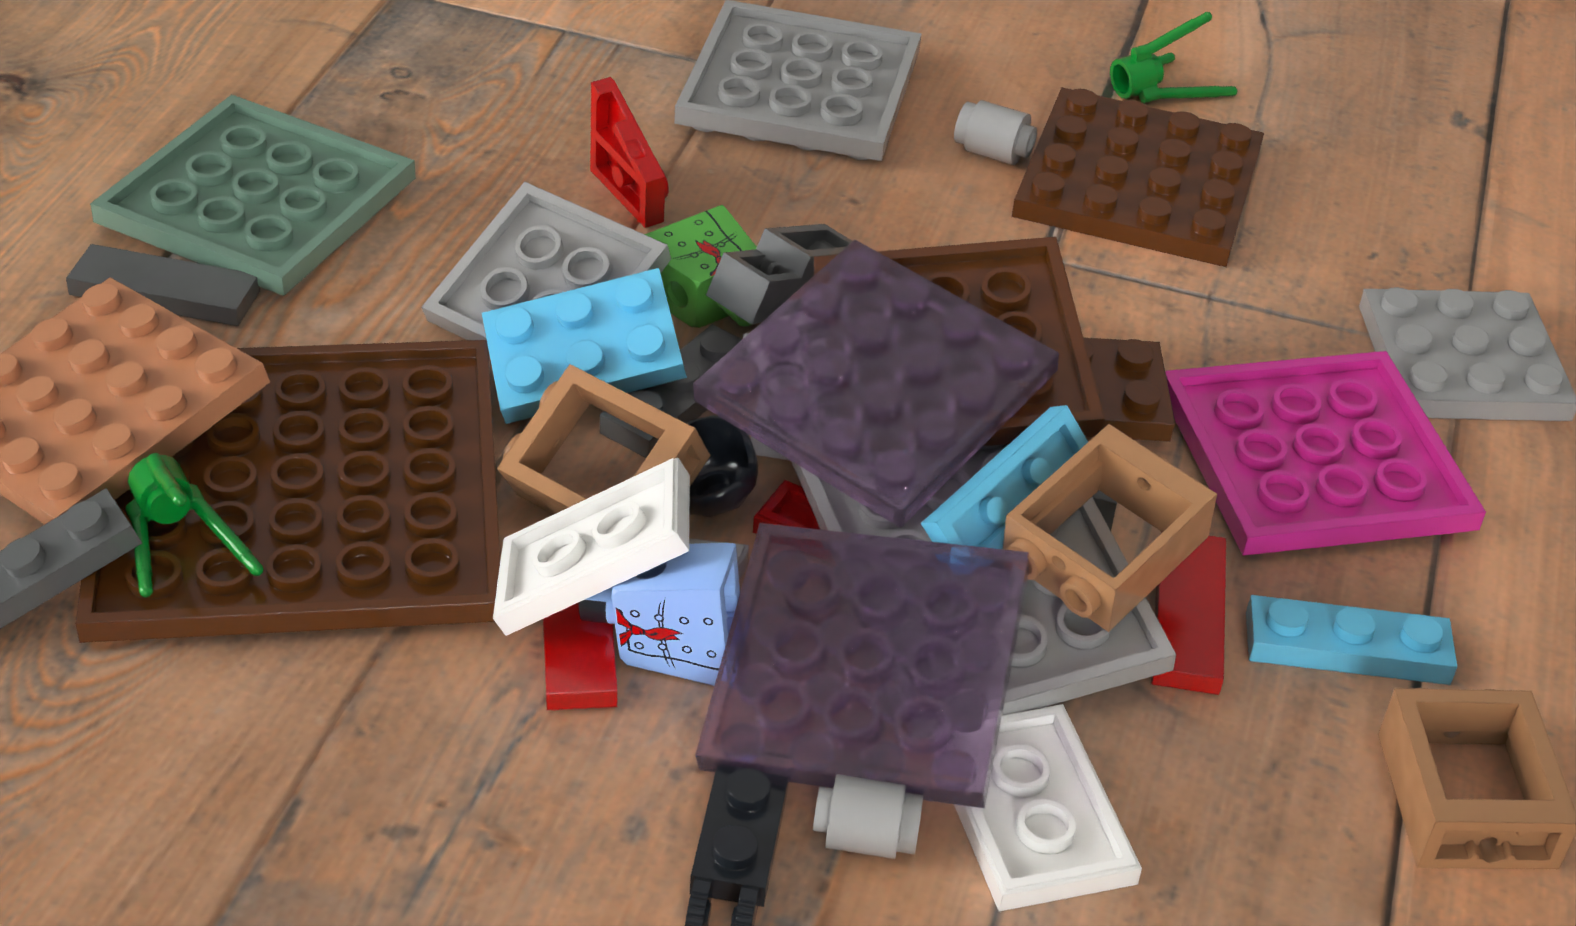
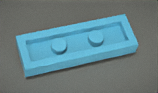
M1067 405L1050 407L921 522V525L954 578H971L1003 548L1006 515L1088 443Z
M1258 595L1250 596L1246 610L1249 661L1451 685L1457 669V660L1450 618Z

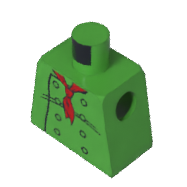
M723 205L644 234L668 245L671 260L661 272V277L672 315L690 327L701 328L728 316L740 326L752 325L706 296L724 252L756 250L757 248Z

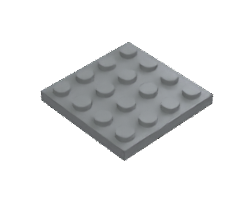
M725 0L675 105L674 124L690 126L702 132L717 131L744 136L752 141L767 140L794 145L802 150H822L844 154L856 160L872 159L882 161L920 51L922 34Z

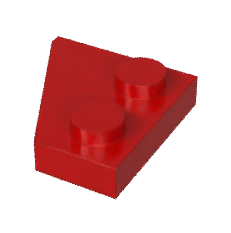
M611 77L591 82L590 171L644 228L664 222L665 198L669 193L667 178L616 82Z

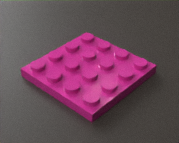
M1387 351L1165 371L1174 419L1209 489L1217 493L1216 503L1243 556L1480 530L1486 514L1485 509Z

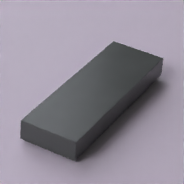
M90 244L66 277L69 295L82 297L86 290L101 284L111 277L179 316L239 326L260 292L257 277L243 271Z

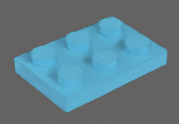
M659 268L482 313L500 411L506 424L532 418L539 409V403L544 391L550 384L559 380L569 364L626 393L687 378Z

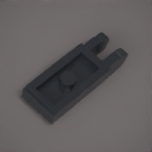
M718 761L691 872V896L689 898L685 926L709 925L712 898L738 902V905L733 910L731 926H754L758 906L764 907L787 798L789 772Z

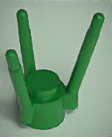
M1205 12L1148 44L1132 48L1131 55L1115 59L1110 66V78L1117 95L1123 99L1138 95L1144 104L1158 99L1235 96L1238 92L1235 86L1158 88L1157 86L1164 77L1163 65L1173 62L1175 55L1167 53L1156 56L1153 53L1212 20V14Z
M152 453L134 465L129 473L128 484L135 499L127 504L125 511L134 531L142 544L134 548L139 593L142 597H150L153 593L147 523L150 520H154L161 524H171L181 520L188 513L189 509L197 513L252 575L259 576L263 573V565L206 502L198 486L189 484L180 464L173 457Z

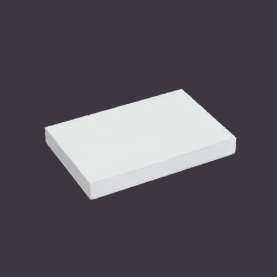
M672 458L505 537L502 544L493 614L494 621L507 636L689 552L690 475L680 459Z
M1063 704L994 716L939 728L933 732L928 744L999 912L1138 885L1142 867Z

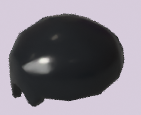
M715 415L687 422L686 424L696 428L710 454L709 459L690 486L689 514L713 517L739 508L756 486L758 478V461L748 432L735 419Z

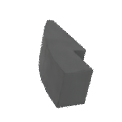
M826 224L765 228L756 250L723 253L706 296L750 324L772 320L797 310L818 298L814 279V257L869 252V250Z

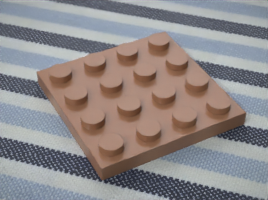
M110 277L101 284L86 290L81 298L54 317L37 324L31 333L0 354V494L43 524L52 521L67 512L73 505L89 499L107 488L113 499L116 500L130 489L128 478L135 464L152 453H159L160 455L170 457L174 456L269 384L270 380L262 362Z

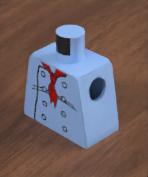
M689 544V552L580 601V619L582 621L615 624L619 657L629 666L717 687L729 688L744 643L736 544Z

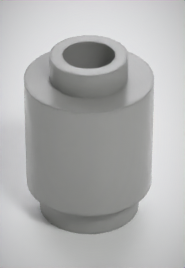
M980 100L977 104L966 102L963 105L954 131L955 142L963 144L967 152L1011 165H1016L1021 157L1028 158L1037 137V127L1031 126L1030 114L984 100Z
M836 774L834 789L819 787L813 831L827 833L825 848L891 859L896 858V852L915 855L923 795L905 792L906 785Z

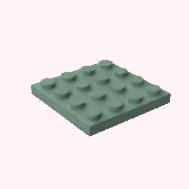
M231 94L91 202L90 206L94 223L200 264L248 273L257 277L259 287L285 296L416 179L415 160Z

